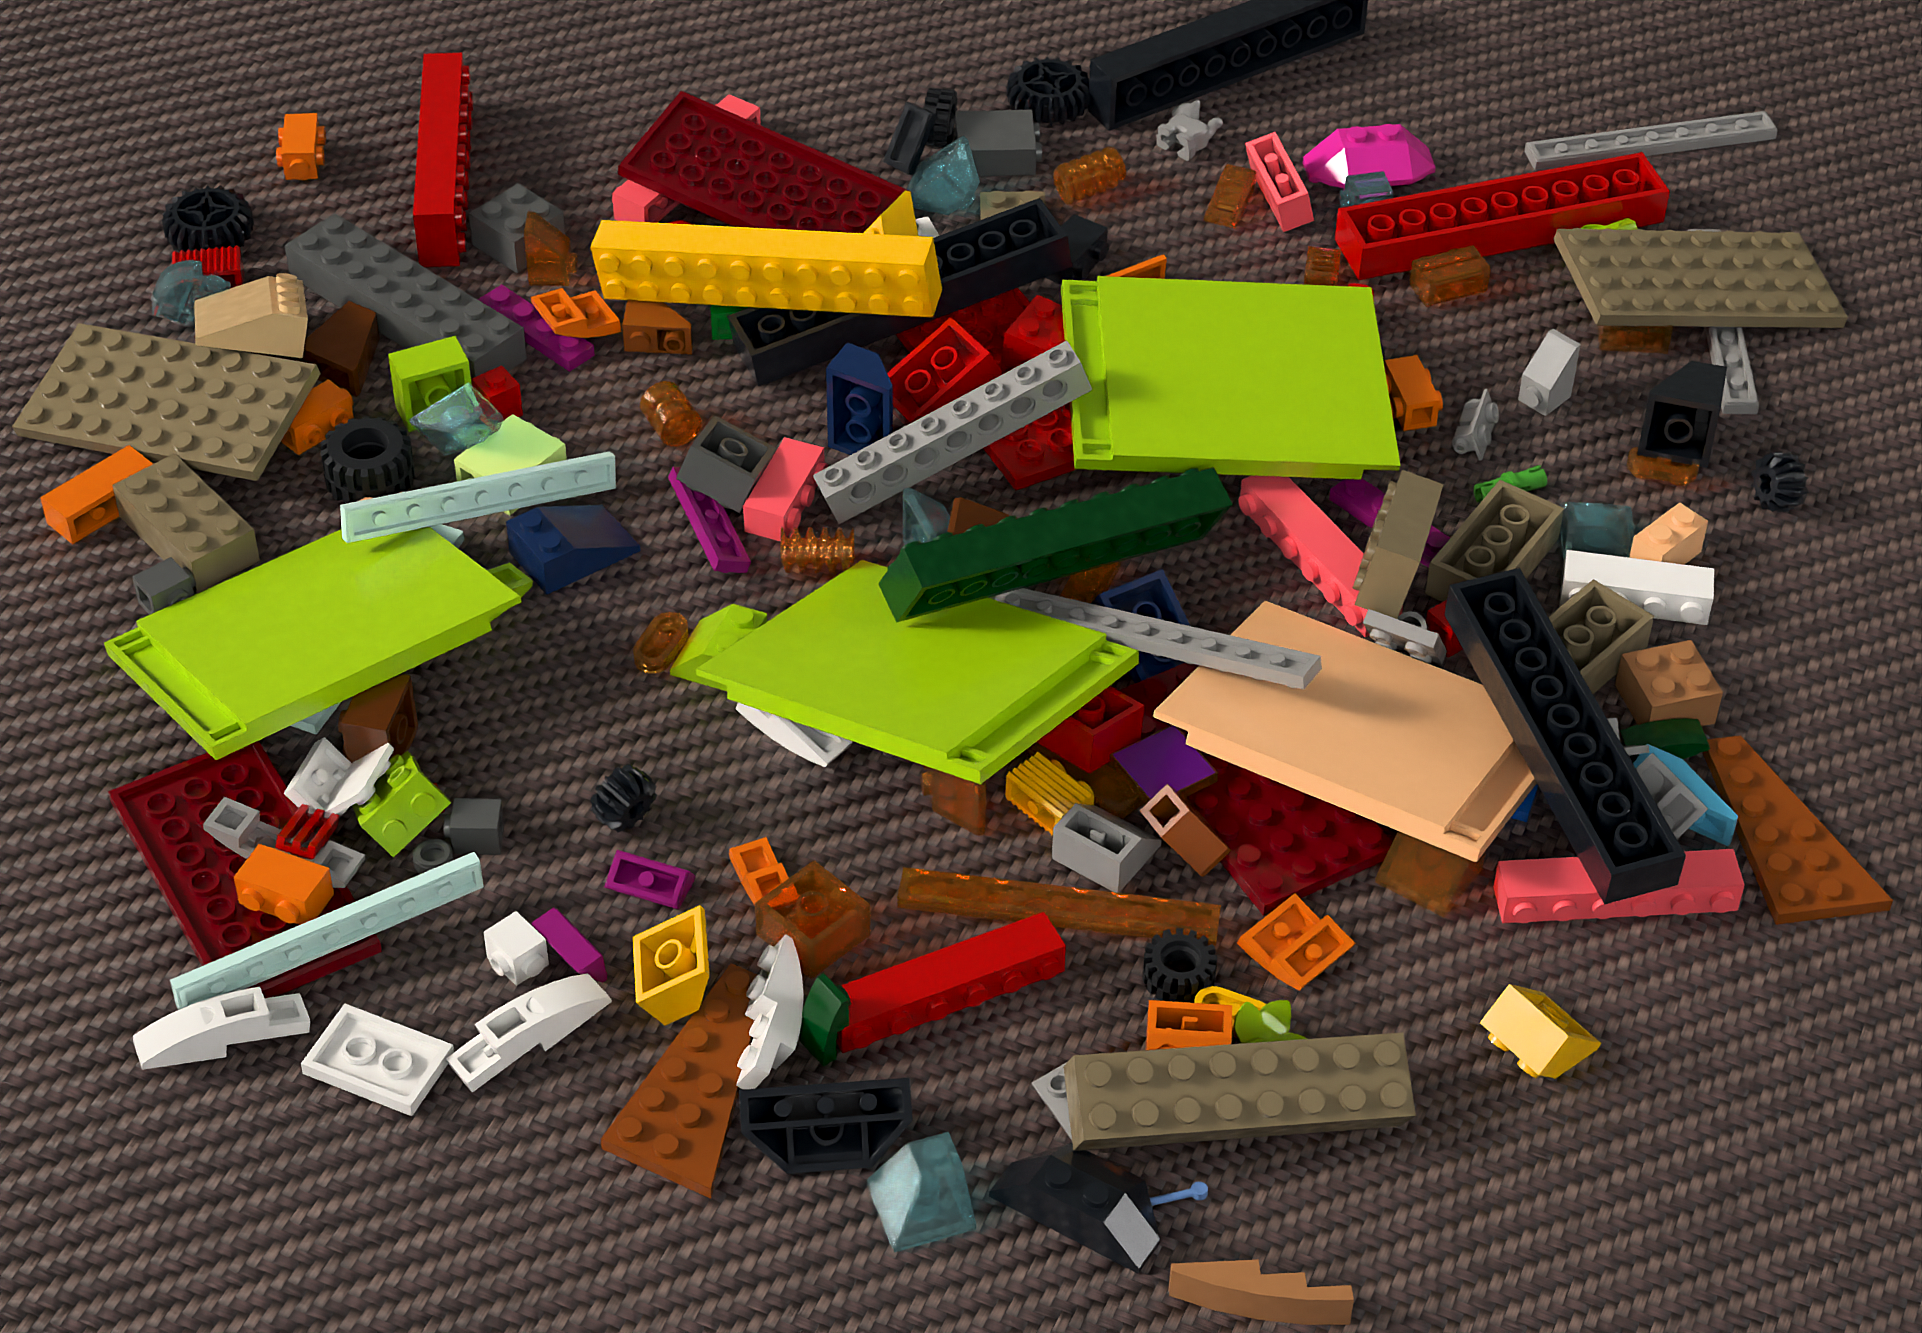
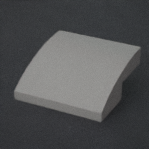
M1651 753L1636 768L1676 839L1708 810L1704 803L1654 753Z

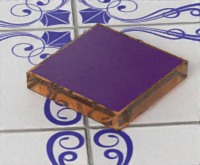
M1174 725L1163 728L1110 754V764L1145 805L1167 784L1187 797L1218 782V772L1198 749L1185 744L1187 737Z

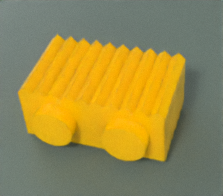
M1036 752L1034 756L1031 755L1029 760L1026 759L1023 764L1020 763L1017 768L1014 767L1012 772L1009 771L1006 775L1005 797L1007 800L1016 805L1019 810L1022 809L1023 813L1028 814L1029 818H1033L1034 822H1038L1040 827H1044L1045 831L1050 832L1051 836L1053 835V827L1075 803L1094 805L1093 791L1086 782L1081 780L1077 782L1066 773L1059 761L1055 759L1050 761L1040 752Z

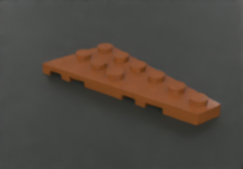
M1741 735L1707 739L1710 750L1702 753L1722 800L1738 815L1735 827L1736 833L1776 925L1890 911L1893 902L1892 898Z
M732 963L728 966L702 1001L699 1010L694 1012L602 1136L601 1147L603 1150L703 1196L712 1198L718 1167L720 1168L726 1135L730 1130L740 1088L736 1084L742 1069L737 1067L743 1051L748 1045H751L752 1037L749 1036V1031L755 1020L745 1015L750 1002V998L746 997V993L757 974Z

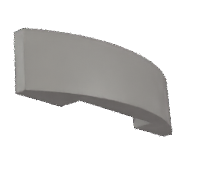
M227 797L220 801L203 824L204 830L246 859H248L259 843L277 849L275 848L277 835L281 832V829L261 822L258 810ZM331 840L328 841L325 847L321 848L312 860L294 855L328 867L333 888H345L365 860V854ZM310 841L304 842L302 846L308 848Z

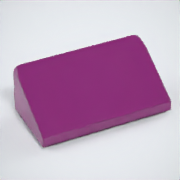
M616 850L604 888L679 910L696 876L688 870Z
M553 907L532 922V926L577 973H588L594 980L602 983L607 980L608 975L603 955L558 909Z

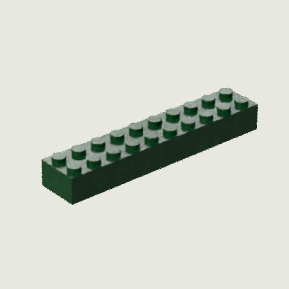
M1214 467L1201 471L1198 468H1192L1178 477L1169 478V476H1162L1144 486H1139V484L1135 483L1117 493L1109 494L1108 491L1096 494L1090 500L1079 502L1077 499L1070 500L1056 509L1048 510L1046 507L1031 512L1028 516L1021 518L1009 516L991 526L985 527L984 524H978L969 528L964 533L953 535L952 532H947L926 543H921L919 540L910 542L900 549V554L887 567L888 571L878 584L897 623L1201 540L1233 504Z

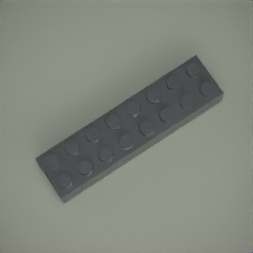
M335 213L285 244L289 274L295 275L297 280H303L304 286L340 308L348 301H351L376 312L379 332L406 349L456 336L469 360L471 379L501 365L509 372L527 359L524 327Z

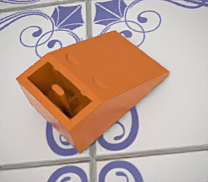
M1149 1000L1146 1050L1232 1044V1005Z

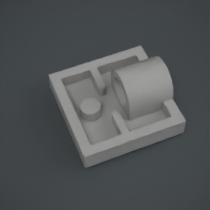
M1368 609L1363 624L1376 644L1394 651L1400 649L1408 652L1410 657L1431 664V661L1442 665L1447 650L1440 635L1430 631L1422 615L1417 612L1408 611L1399 615L1398 619Z

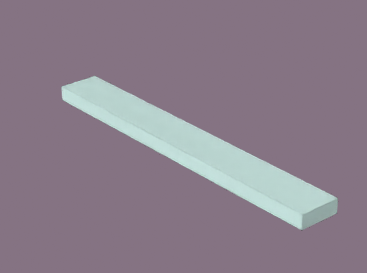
M609 451L341 504L342 539L346 543L616 489L615 455Z
M475 852L469 853L170 979L176 1006L180 1010L191 1004L218 995L249 988L484 887L480 860Z

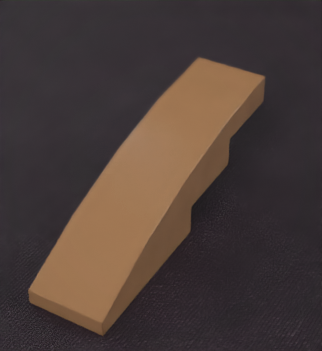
M1259 1259L1171 1263L1169 1296L1211 1310L1257 1320L1302 1325H1350L1354 1303L1351 1285L1307 1287L1305 1272L1261 1274Z

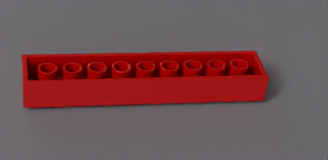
M1643 152L1338 208L1335 241L1358 280L1370 279L1554 244L1553 239L1557 229L1581 228L1589 224L1606 226L1626 218L1635 221L1637 227L1663 223L1670 190Z

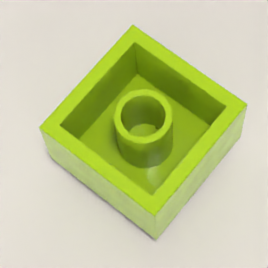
M456 336L388 354L395 406L408 432L475 414L469 360Z

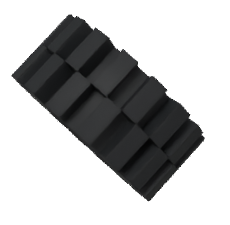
M930 87L927 91L923 108L937 114V118L926 146L950 148L955 131V111H957L956 106L958 103L955 90Z
M1176 928L1175 935H1172L1170 929L1163 931L1162 938L1158 934L1153 936L1152 943L1148 942L1145 947L1143 960V982L1147 984L1149 993L1152 994L1157 991L1156 999L1163 1001L1167 996L1169 1001L1176 1002L1177 999H1182L1183 1002L1190 1003L1191 997L1195 999L1196 994L1201 989L1214 986L1217 955H1215L1216 949L1214 945H1208L1209 939L1203 935L1198 940L1197 931L1190 930L1189 935H1184V928ZM1173 961H1183L1191 964L1195 969L1188 972H1175L1168 969L1165 964Z

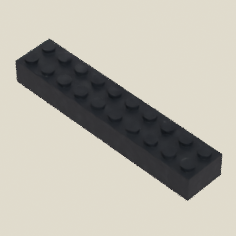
M1250 0L1090 59V101L1088 103V112L1110 131L1363 35L1365 33L1368 0Z
M1040 198L933 238L942 292L933 318L750 307L727 316L734 347L758 387L834 358L846 343L858 347L868 346L879 340L1070 268L1072 264L1068 235Z
M1516 568L1449 585L1445 617L1604 905L1678 885L1686 855L1521 569Z

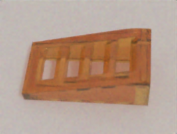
M1227 164L1219 178L1205 213L1204 221L1236 228L1255 191L1256 171ZM1218 208L1233 211V213L1219 210Z
M1308 246L1304 285L1337 286L1341 249Z

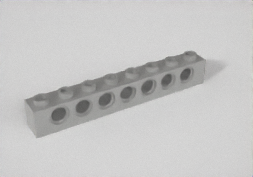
M1066 340L814 474L813 477L838 524H841L1090 392L1092 387L1080 360Z

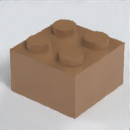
M1692 640L1621 655L1615 686L1637 725L1658 720L1683 718L1698 719L1701 727L1715 724L1723 692Z

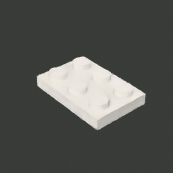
M344 1004L304 1058L301 1067L303 1074L413 1116L449 1064L446 1058L454 1053L453 1044Z

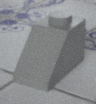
M1551 329L1522 374L1518 400L1542 415L1547 416L1569 399L1572 394L1581 344L1557 330Z

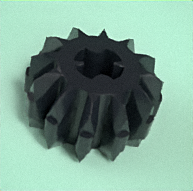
M1782 451L1771 452L1764 455L1763 458L1756 460V469L1751 471V475L1754 478V483L1751 487H1754L1756 491L1754 500L1760 501L1762 509H1768L1772 512L1777 511L1778 513L1788 512L1803 504V495L1809 493L1805 486L1806 480L1809 479L1804 474L1805 464L1799 463L1797 455L1788 452L1782 453Z
M627 764L622 768L617 767L610 776L604 777L602 784L596 786L597 792L590 800L592 804L591 811L596 815V819L604 826L607 825L611 830L614 829L619 833L626 828L631 829L638 820H643L646 812L652 809L651 804L657 798L655 792L657 786L652 782V778L637 767H633L631 764Z

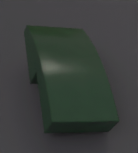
M1698 719L1658 720L1620 730L1626 746L1649 744L1681 759L1710 750L1709 743ZM1640 754L1630 755L1632 763L1635 762Z
M824 973L816 978L808 994L802 1012L799 1041L823 1067L837 1059V1032L849 1026V1006L851 1005L846 990L840 984L835 985Z

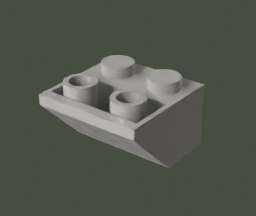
M1075 803L1053 827L1052 859L1118 894L1161 846V840L1096 805Z

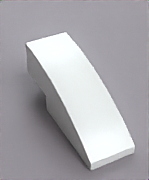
M737 703L735 708L771 739L795 754L823 767L829 765L852 744L850 740L741 703Z

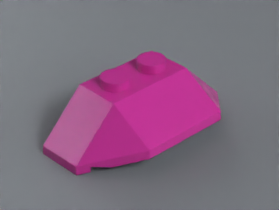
M1401 124L1367 127L1354 126L1336 129L1303 157V165L1309 182H1322L1329 186L1345 189L1410 185L1425 178L1428 174L1435 173L1436 169L1429 148Z

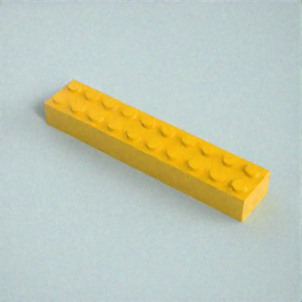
M602 220L590 246L604 299L933 318L942 292L933 237Z

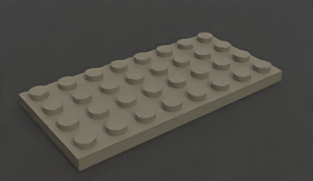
M1573 228L1557 229L1553 239L1595 324L1599 326L1844 328L1848 319L1800 233Z
M78 323L12 428L17 436L111 454L130 445L149 461L158 462L175 453L191 469L258 481L321 373L316 364L236 350L196 346L195 343Z

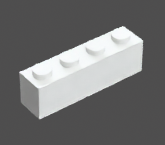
M1566 550L1561 576L1559 606H1562L1594 579L1649 612L1655 619L1702 625L1708 624L1714 597V568Z

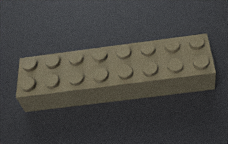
M1403 1032L1073 1055L1063 1067L1073 1151L1398 1127L1416 1116Z

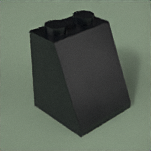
M1691 361L1652 388L1649 392L1637 455L1708 468L1721 409L1727 367Z

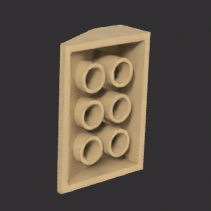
M278 273L276 277L267 276L195 300L196 346L303 358L308 315L303 280H297L295 275Z

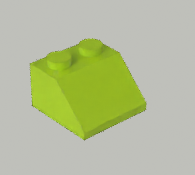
M731 604L701 619L670 668V675L727 691L726 685L697 676L696 668L768 622L767 613Z

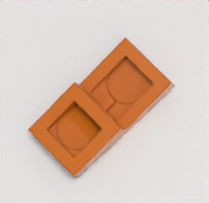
M767 837L729 849V858L758 911L796 900L797 895L782 863L777 862Z

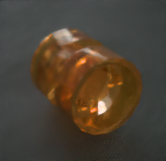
M671 381L656 383L642 395L640 410L664 444L670 447H678L688 443L698 434L702 425L701 417L676 383Z

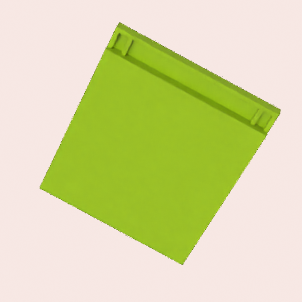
M1097 276V281L1062 280L1061 300L1065 341L1069 342L1080 360L1092 387L1090 392L1070 402L1075 469L1184 473L1192 468H1198L1201 471L1214 467L1217 474L1360 480L1363 470H1400L1399 452L1371 287Z
M431 527L346 543L342 539V529L141 618L136 621L137 628L104 642L108 656L215 760H218L492 631L489 617L522 601L520 595Z
M861 560L696 668V675L726 685L727 699L981 785L1138 665L1139 650L1107 641L1105 633L990 598L896 623L878 584L888 571L887 567Z

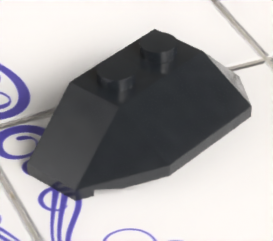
M910 1077L739 1090L741 1133L786 1174L872 1168L913 1121Z
M1071 1142L1012 1162L989 1191V1197L1137 1274L1160 1244V1236L1145 1180L1087 1150L1073 1151V1144Z

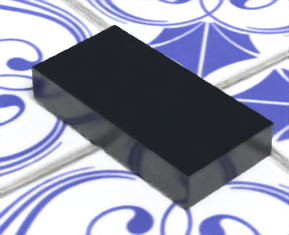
M906 102L883 162L906 174L914 175L937 114L912 102Z

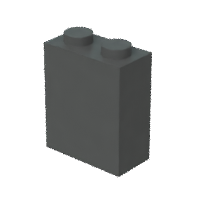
M1032 110L955 111V145L958 177L1036 175V162H1042V144L1039 142V122L1033 123Z

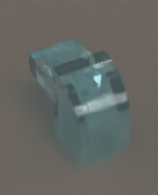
M186 260L174 263L167 267L157 280L151 296L152 315L186 324L195 300L230 289V282L216 275H203L201 261Z

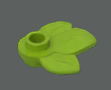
M1288 1000L1269 1002L1260 1011L1250 1002H1245L1235 1016L1234 1031L1239 1044L1308 1039L1302 1035L1289 1032L1291 1005Z

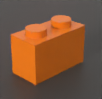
M260 843L234 876L240 904L250 910H259L276 916L286 923L301 925L317 918L334 895L330 869L328 867Z

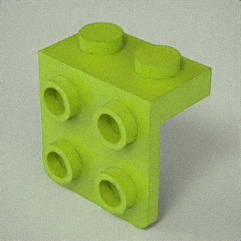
M409 751L401 756L397 754L388 760L391 765L374 783L373 786L376 790L368 801L362 805L357 803L352 805L360 826L393 858L451 804L449 798L422 773L415 757Z

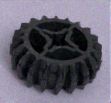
M1034 57L1033 62L1023 61L1022 66H1015L1014 72L1009 75L1006 96L1008 97L1010 110H1032L1033 120L1037 121V123L1039 122V125L1041 123H1049L1052 126L1056 122L1064 125L1065 120L1075 121L1076 116H1082L1084 110L1088 109L1090 101L1088 72L1082 71L1081 65H1072L1071 60L1061 61L1060 57L1055 60L1048 57L1039 60Z
M207 185L204 189L195 187L192 192L182 191V197H172V203L165 205L166 211L163 213L162 219L165 238L172 245L173 250H183L186 252L188 249L200 251L202 248L205 250L211 248L213 250L215 247L220 249L222 246L225 248L229 246L234 248L236 245L244 247V241L251 239L254 225L252 209L249 206V202L244 199L243 194H236L234 188L224 190L222 185L217 188H211Z

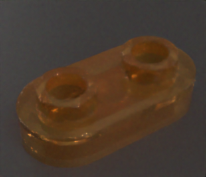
M1638 447L1632 448L1629 451L1626 467L1639 479H1659L1669 481L1678 486L1687 485L1697 479L1699 463L1692 462V465L1672 462L1671 458L1658 456L1656 459L1637 455Z
M665 612L657 615L651 621L633 648L634 664L637 669L644 673L655 674L666 670L688 640V622L686 618L675 612Z

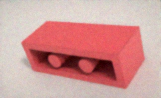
M1276 132L1245 143L1251 172L1283 232L1314 221L1309 193Z
M784 437L743 505L744 532L780 542L786 541L791 530L798 528L805 506L810 507L813 502L815 489L818 486L813 475L828 467V464L824 463V447Z

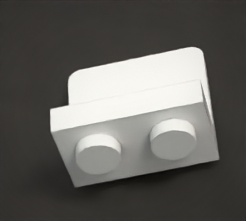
M324 737L314 743L284 794L298 808L302 804L309 805L308 813L313 814L318 808L325 810L324 818L328 819L332 813L342 816L353 804L362 805L372 797L376 790L373 786L374 783L391 765L388 760L394 748L387 743L351 763Z

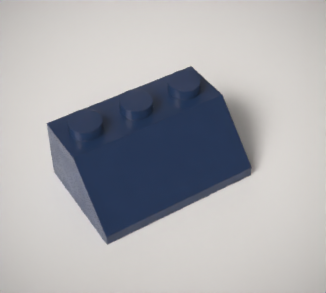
M846 343L826 367L828 447L852 455L893 433V385L878 353Z

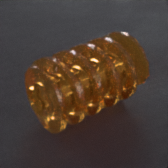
M1108 146L1102 149V151L1097 150L1091 153V155L1086 154L1080 157V159L1076 158L1069 161V163L1065 162L1058 165L1054 170L1053 177L1056 190L1062 201L1070 205L1074 202V198L1080 201L1085 198V195L1091 197L1096 194V191L1102 193L1107 190V187L1111 189L1117 187L1119 183L1118 178L1121 180L1125 179L1126 168L1119 152L1114 147Z
M781 527V563L785 573H791L794 563H797L800 573L806 572L809 563L812 564L815 573H820L824 563H826L829 573H835L838 563H841L843 571L852 567L855 559V528H852L849 537L845 538L842 527H838L834 538H831L827 527H823L819 538H816L813 528L808 527L805 537L801 538L798 527H794L790 538H787L783 527Z

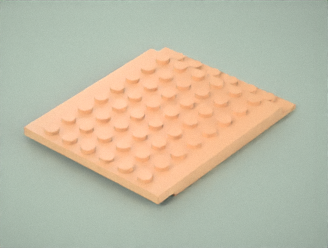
M1264 601L1231 636L1321 656L1322 669L1305 689L1290 688L1283 684L1256 680L1252 677L1222 672L1218 669L1199 665L1154 710L1153 714L1154 718L1188 731L1185 743L1188 746L1474 862L1479 860L1537 784L1482 684L1268 601Z

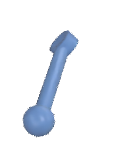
M1195 1182L1192 1184L1191 1189L1150 1197L1151 1205H1159L1190 1197L1195 1200H1204L1208 1195V1186L1204 1182Z

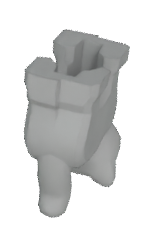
M1199 100L1175 106L1172 111L1173 117L1169 122L1158 127V134L1156 135L1157 146L1167 150L1174 143L1181 144L1183 148L1177 152L1178 157L1189 161L1195 155V152L1207 146L1209 139L1222 126L1223 121L1217 117L1211 119L1208 124L1199 120Z

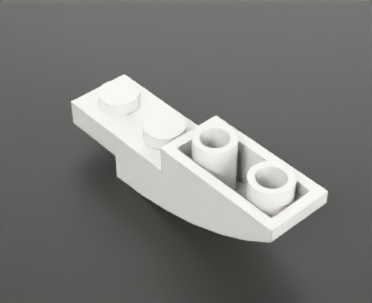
M786 934L774 947L769 944L765 948L757 966L762 968L760 975L754 978L746 993V997L750 998V1002L745 1015L755 1021L749 1031V1036L753 1037L752 1043L743 1051L737 1067L742 1070L736 1086L743 1090L755 1089L769 1075L771 1068L776 1070L795 1051L799 1038L803 1012V981L799 957L793 938Z
M588 973L551 982L513 999L478 1021L475 1026L480 1034L447 1057L446 1060L453 1071L473 1093L537 1044L547 1051L610 1004L612 1000Z
M255 987L218 995L177 1010L133 1035V1043L141 1068L144 1070L226 1057L227 1045L309 1033L310 1018L300 993L264 998L261 988Z

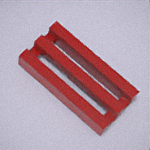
M302 804L277 835L275 848L311 860L314 859L336 830L340 815L332 813L327 819L324 818L325 810L317 808L311 814L308 813L310 806ZM316 826L320 827L321 829L309 843L308 848L303 847L302 845L310 838V834Z

